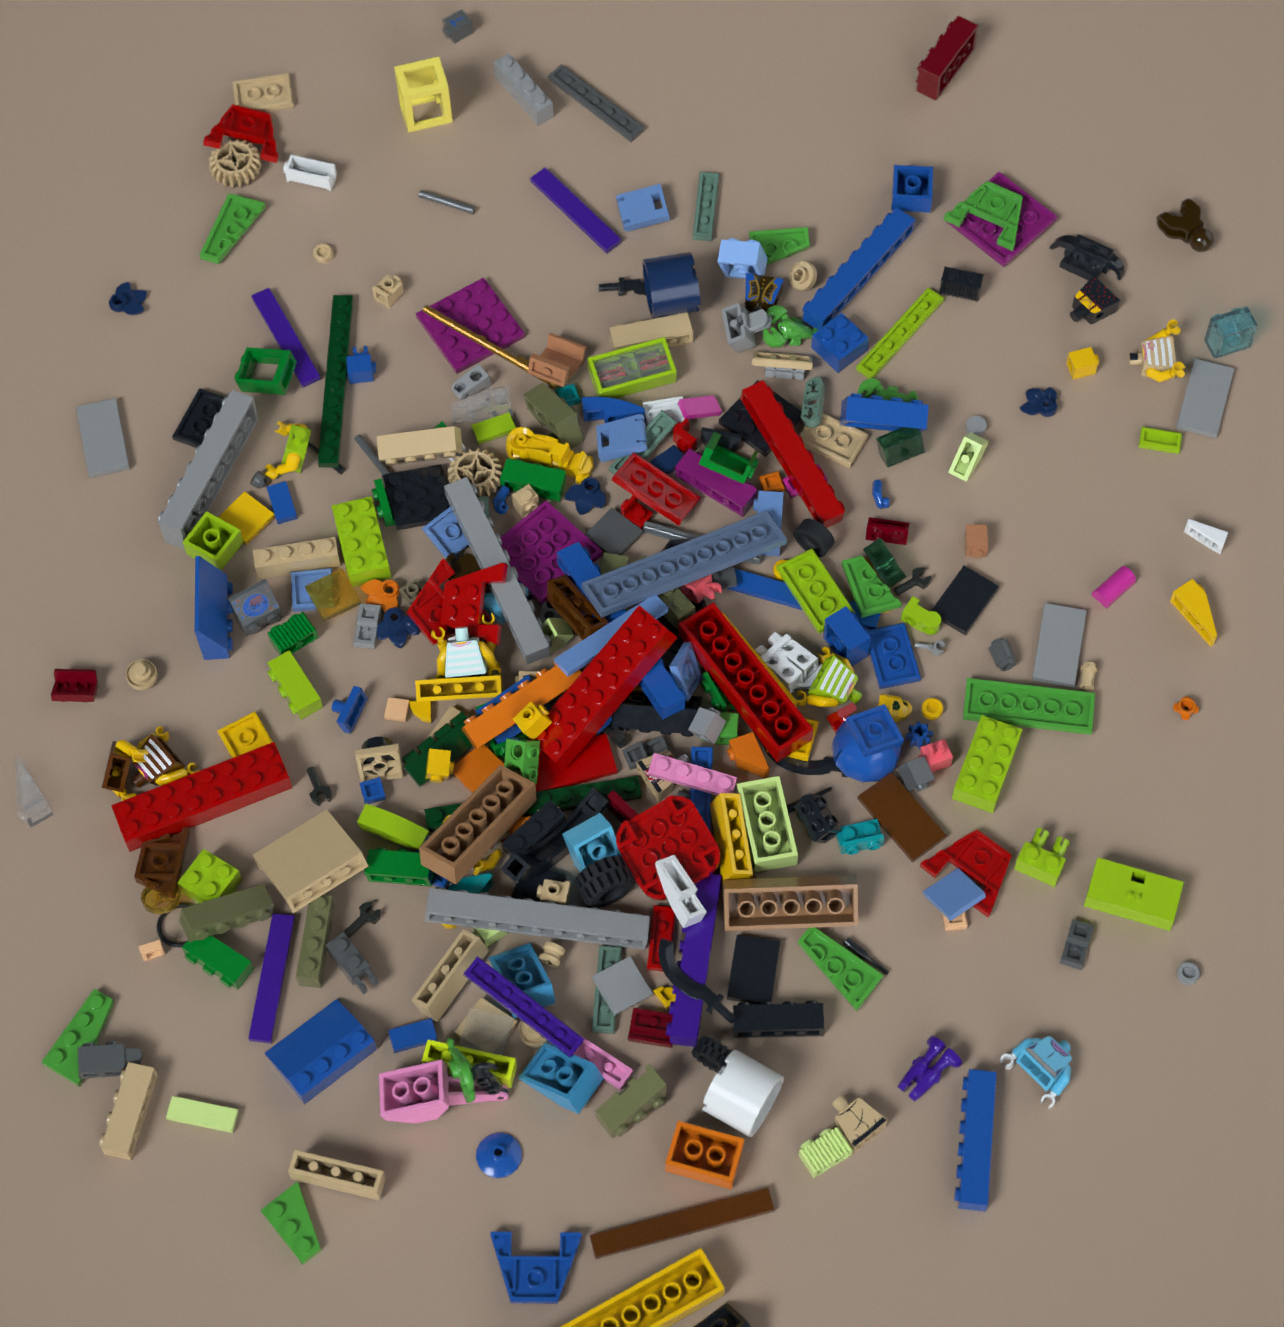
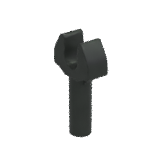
M915 568L912 570V579L894 588V592L898 596L914 586L925 589L929 586L932 576L920 579L919 576L925 573V568Z
M608 725L603 729L617 747L622 749L628 743L624 739L626 736L618 727L614 729Z
M309 767L306 771L314 788L309 793L311 801L320 806L318 796L324 794L327 801L330 802L332 797L330 787L322 786L315 767Z
M372 902L363 903L359 906L360 917L343 932L350 938L365 923L376 924L380 918V909L368 915L367 912L373 907Z

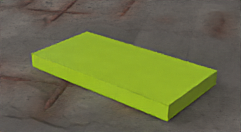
M813 548L776 566L777 572L818 634L824 632L825 618L845 606L850 612L853 611L855 613Z

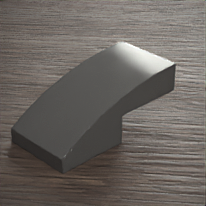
M661 735L644 744L640 741L623 749L622 752L631 770L636 769L637 761L653 756L654 753L658 754L669 750L665 738Z
M1072 919L1060 964L1079 970L1082 969L1094 925Z

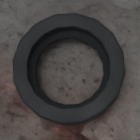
M804 519L794 531V538L805 551L813 548L818 557H824L835 543L831 532L820 522L813 519Z

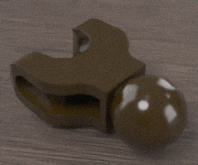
M1190 198L1181 202L1180 213L1183 216H1172L1168 212H1163L1157 216V226L1168 238L1183 240L1186 244L1189 243L1191 248L1197 252H1205L1212 247L1214 236L1209 229L1203 227L1204 223L1200 220L1201 209Z

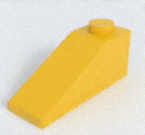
M1191 579L1173 591L1170 602L1211 647L1215 643L1217 632L1207 595L1202 585L1197 584Z

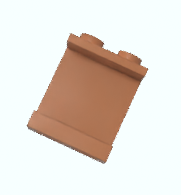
M550 333L548 335L547 347L542 354L537 355L533 353L530 356L528 373L565 387L584 363L586 346Z

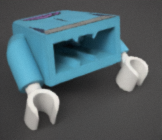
M1049 1036L1044 1039L1026 1038L1012 1050L1013 1053L1003 1054L1000 1062L1002 1063L1006 1059L1011 1060L1010 1064H1007L1005 1067L1006 1070H1010L1014 1067V1060L1017 1058L1016 1062L1046 1091L1050 1089L1051 1092L1045 1094L1041 1099V1103L1045 1098L1051 1099L1052 1104L1048 1107L1050 1109L1055 1103L1056 1095L1059 1096L1070 1081L1071 1067L1069 1063L1072 1057L1068 1052L1071 1050V1047L1067 1041L1061 1040L1057 1043Z

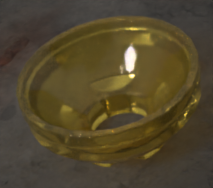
M179 886L175 899L147 887L141 893V902L144 908L153 914L170 913L181 901ZM162 902H169V905L166 907H158Z

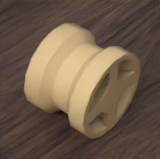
M545 942L543 946L544 952L540 954L539 960L546 966L558 968L560 965L559 959L564 955L565 949L558 944Z

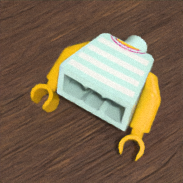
M468 627L455 628L456 640H449L447 645L442 647L436 659V678H439L440 675L447 678L485 674L488 670L489 675H493V670H498L499 674H501V664L496 661L492 651L478 637L469 638Z

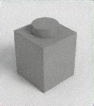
M699 707L688 730L699 739L715 744L726 721L720 717L721 713L716 709L709 707L707 710Z

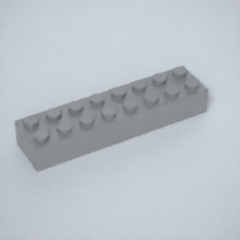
M231 390L229 395L224 398L222 408L219 413L215 414L211 428L206 430L202 444L196 448L195 457L192 462L188 463L183 478L179 479L174 495L169 497L165 511H162L159 515L158 523L166 543L184 549L182 542L205 512H208L259 420L253 397Z

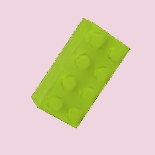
M372 496L331 505L351 588L363 585L373 579L379 581L390 579V568Z
M981 715L954 787L952 799L993 813L1023 729Z

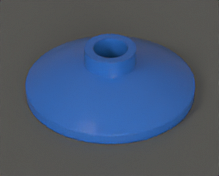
M494 1133L485 1137L480 1142L476 1151V1160L479 1168L483 1173L493 1178H504L511 1175L518 1169L522 1159L519 1143L515 1138L505 1133ZM501 1150L503 1153L501 1156H495L494 1152Z

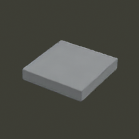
M630 956L592 977L614 1016L653 995Z

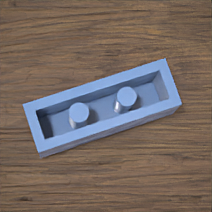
M759 491L758 499L754 498L753 511H757L758 514L767 510L781 530L783 492ZM780 547L763 553L762 555L779 556Z

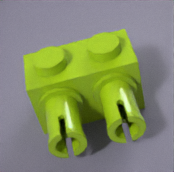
M1037 828L1031 842L1025 841L1014 870L1055 887L1064 868L1066 859L1063 856L1070 842L1065 838L1062 846H1060L1063 837L1059 836L1056 838L1051 852L1042 849L1049 836V832L1044 830L1040 837L1043 828Z

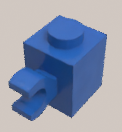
M364 346V352L358 353L356 347H353L354 356H346L349 383L374 382L373 374L377 373L376 362H372L367 346Z

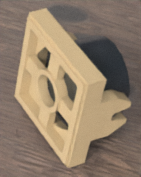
M372 737L363 743L362 749L355 750L361 782L380 777L381 781L404 777L399 743L393 744L390 739L385 737Z

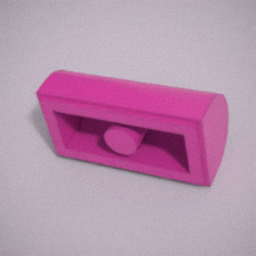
M1121 566L1092 592V596L1105 608H1108L1135 584L1136 577L1128 567Z

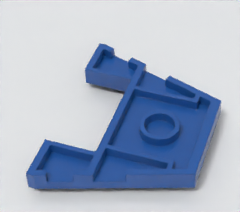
M491 1232V1239L511 1304H558L582 1238L581 1232H560V1256H511L512 1232Z

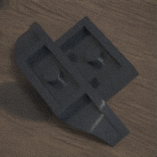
M1080 234L1077 237L1071 235L1058 237L1050 246L1052 250L1057 246L1065 248V256L1061 260L1059 267L1089 281L1093 276L1098 279L1102 273L1107 274L1109 269L1116 273L1117 280L1121 281L1124 276L1123 263L1113 253V249Z

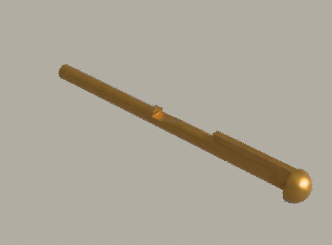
M428 305L424 307V313L528 373L529 361L520 355L518 357L486 340V337L474 333ZM536 377L548 384L549 388L552 387L554 390L559 388L557 384Z

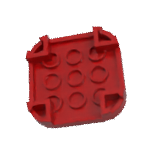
M671 795L665 797V800L632 819L624 821L617 832L616 844L620 854L640 889L647 897L653 900H667L655 866L656 861L675 855L694 885L713 874L720 864L721 854L716 841L692 801L682 796Z

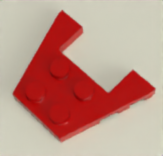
M232 104L221 117L220 122L211 129L210 134L204 137L203 145L220 149L224 135L234 139L238 138L251 143L261 144L263 148L260 159L273 163L278 161L270 113Z
M444 558L440 561L406 612L432 645L438 643V640L431 636L432 630L436 637L441 636L439 627L445 630V636L455 633V629L441 624L444 592L439 586L455 574ZM483 608L484 620L490 622L492 618Z
M499 563L445 582L441 624L452 629L468 627L469 635L495 645H500L502 626L482 624L486 583H506L508 565L506 563Z
M976 829L954 842L947 849H942L935 856L922 861L920 867L934 878L941 873L948 863L959 868L963 873L985 888L983 891L986 897L973 907L989 918L1012 855Z

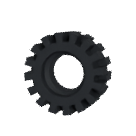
M701 1036L691 1054L698 1062L703 1063V1066H707L710 1070L719 1073L721 1068L727 1065L725 1060L732 1051L727 1049V1046H723L721 1042H716L713 1038Z

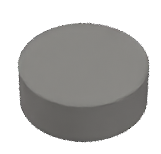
M972 416L967 420L966 431L968 434L973 433L977 436H982L986 431L987 423L984 418Z
M1184 962L1178 967L1176 976L1180 983L1190 986L1198 981L1200 970L1196 964Z

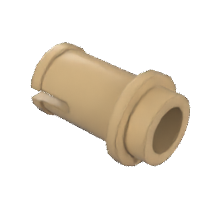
M1084 662L1080 668L1082 671L1080 688L1089 691L1094 689V677L1098 669L1095 663Z

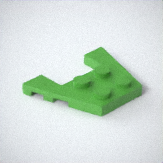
M986 181L972 192L969 198L958 203L951 212L948 211L944 215V221L960 227L968 213L976 215L1003 227L1004 229L997 239V244L1013 251L1023 196Z

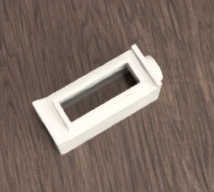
M294 155L290 156L289 161L285 162L283 168L287 182H299L325 188L329 191L332 190L337 177L335 164Z

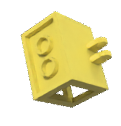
M439 57L394 67L399 104L408 132L453 122L449 88ZM436 101L437 104L439 103L443 116L414 122L412 106Z

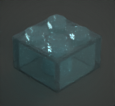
M1248 306L1235 308L1228 313L1216 314L1210 318L1204 341L1213 358L1216 359L1250 348L1258 325Z

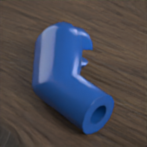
M880 480L873 481L872 495L876 506L879 509L889 508L890 499L882 497L883 482Z
M502 485L492 500L495 511L502 515L507 513L509 509L505 499L510 493V489Z

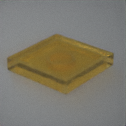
M343 569L337 570L305 586V590L323 622L361 603Z

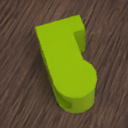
M912 596L902 611L901 621L925 634H937L941 625L940 615L937 612L928 611L919 606L920 600Z

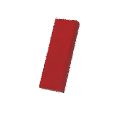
M657 905L653 907L647 970L663 971L659 962L658 948L660 939L663 938L671 942L673 940L675 913L672 907Z

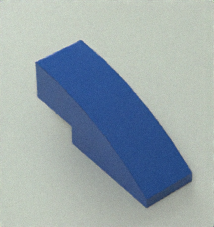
M582 397L584 422L604 420V423L637 414H642L645 419V409L636 404L608 397Z

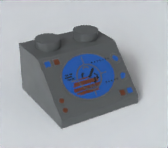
M266 579L228 598L233 616L245 636L255 634L261 628L268 624H274L283 617L280 606Z

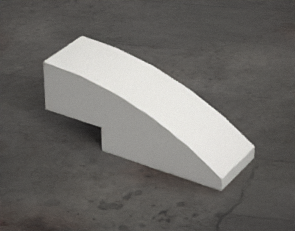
M675 855L656 861L655 866L663 890L682 927L686 928L701 922L707 911L695 895L697 891L696 886Z

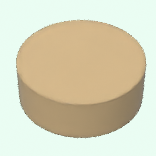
M322 243L313 249V256L317 262L326 263L332 259L333 251L328 244Z

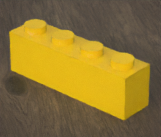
M502 674L415 680L416 702L496 697L503 692Z
M720 793L710 803L715 840L721 854L719 866L723 884V880L749 879L753 875L740 794Z

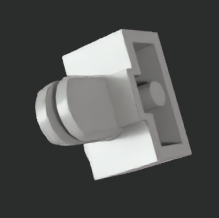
M741 303L721 309L728 344L738 353L755 347L754 333L769 328L772 323L771 317L763 309L749 313Z

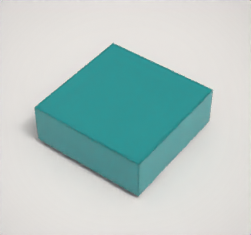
M574 383L555 389L559 398L563 397L568 406L581 403Z

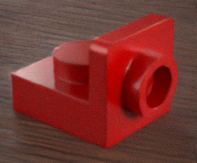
M633 495L621 505V515L641 530H643L644 523L651 521L654 517L653 512L639 504L637 498Z
M853 702L826 717L835 734L846 718L852 716L851 713L857 710Z

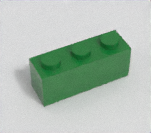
M507 458L500 477L501 487L504 485L512 492H517L529 484L539 498L561 502L567 477L566 471L560 468H549L538 463L531 464L520 459Z
M381 847L369 849L366 861L368 867L364 871L369 882L433 886L435 872L421 865L420 851L418 853L405 849L389 851Z
M212 935L200 941L189 942L187 940L182 947L187 961L193 965L198 963L203 967L202 970L210 976L216 975L220 978V982L228 988L233 986L238 990L254 970L250 960Z

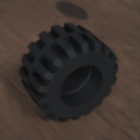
M615 855L599 859L588 865L577 875L574 883L587 907L600 908L623 898L634 887L636 881L623 857Z

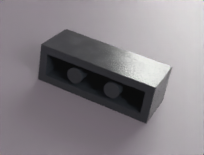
M550 799L502 843V848L511 856L513 852H521L535 846L566 820L565 814Z

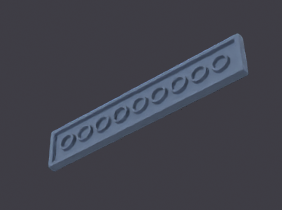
M766 510L582 582V590L602 618L643 602L655 595L658 596L786 545L787 538Z

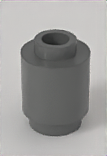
M998 638L991 642V646L988 649L996 667L1000 668L1001 671L1013 668L1016 665V657L1008 640Z

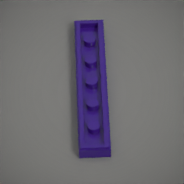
M543 168L530 178L531 183L606 254L621 244V238L546 168Z
M270 288L251 295L254 304L280 349L290 350L297 362L293 372L302 388L321 380L319 373Z
M272 914L249 1032V1041L272 1044L295 916Z
M478 956L463 973L466 978L569 1058L572 1057L583 1043L584 1038Z

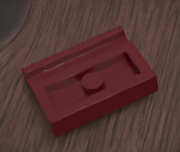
M614 790L607 795L611 801L607 809L621 823L639 815Z
M633 1008L628 1041L672 1048L673 1043H670V1036H666L667 1023L672 1022L673 1015Z

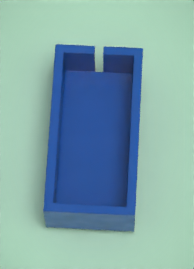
M853 393L841 402L839 426L920 434L927 429L929 405L923 404L921 400H911V403L903 402L901 398H891V401L883 400L882 396L863 398L862 394Z

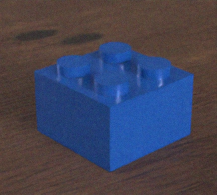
M894 165L891 211L898 208L905 212H931L933 167Z
M840 313L812 335L811 348L839 373L868 351L869 337L843 313Z
M845 606L825 618L823 638L836 654L847 658L851 666L868 657L871 634L866 627L860 625L858 617L853 611L850 612Z

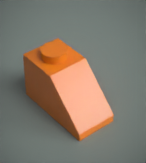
M753 732L729 740V749H726L730 761L734 760L737 768L764 779L769 777L768 764Z

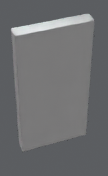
M1194 359L1176 426L1177 429L1212 438L1217 437L1234 368Z
M116 398L77 406V416L89 477L92 478L129 470L130 467Z
M1048 603L1044 604L1032 680L1074 688L1086 610Z

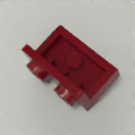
M869 517L865 540L907 545L910 523Z
M54 670L55 682L51 692L52 701H95L99 687L96 670Z

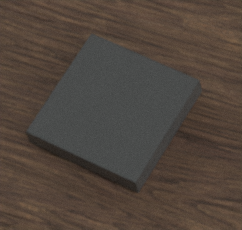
M611 507L585 536L603 552L623 555L641 537L643 530Z

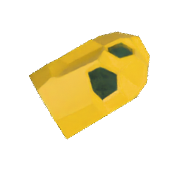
M880 693L878 706L885 704L894 721L906 720L911 715L912 705L908 701L898 696Z

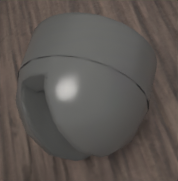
M257 471L251 479L250 485L258 489L263 488L267 483V477L262 472Z

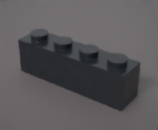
M811 1000L801 1004L785 1001L782 1004L761 1002L759 1005H751L748 1002H741L733 1005V1014L737 1017L733 1022L734 1038L824 1036L823 1003Z

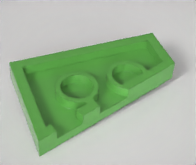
M808 227L749 231V240H756L761 244L768 258L767 265L807 250L810 246Z
M863 556L842 561L841 565L861 618L901 608L902 603L892 595L888 586L884 585L877 577V573Z
M297 1181L262 1208L261 1212L301 1264L304 1265L318 1254L321 1248Z

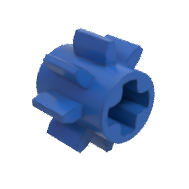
M917 721L916 725H909L906 739H911V747L916 746L920 749L925 744H930L933 731H928V723L924 725Z

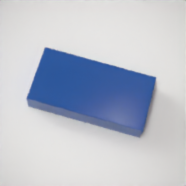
M284 481L266 486L277 524L297 519L287 482Z
M432 1018L388 1030L394 1054L426 1045L427 1040L438 1041Z

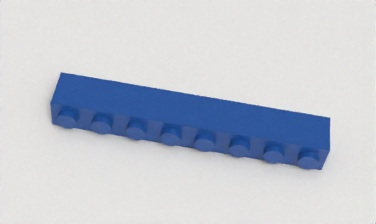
M895 208L892 213H888L883 223L874 228L872 235L862 241L860 248L851 253L849 260L839 266L834 276L831 275L828 278L826 285L816 291L811 301L805 303L802 309L803 321L819 330L834 319L912 234L916 219L898 208Z

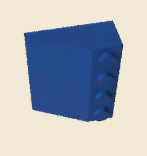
M195 556V634L204 660L229 659L230 651L233 650V639L230 638V632H233V620L230 619L232 609L228 598H230V595H233V583L229 582L227 574L201 556Z
M336 999L264 1054L301 1101L306 1104L375 1052L377 1047L375 1041L365 1028Z

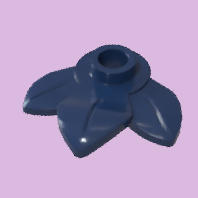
M125 282L116 288L115 294L111 296L109 300L110 309L114 312L138 315L144 311L141 304L145 301L147 292L131 290L130 283Z
M1051 387L1046 388L1044 391L1039 388H1030L1026 390L1028 402L1019 408L1028 415L1041 414L1044 417H1051L1058 409L1056 402L1057 393Z
M586 478L581 484L572 485L565 494V500L576 502V510L580 515L589 513L593 506L602 509L606 502L605 495L600 491V483L594 478Z
M395 607L385 612L384 620L377 627L378 639L384 640L389 637L392 644L398 648L403 647L408 635L419 634V628L413 620L405 616L401 609ZM396 614L398 620H391V615Z

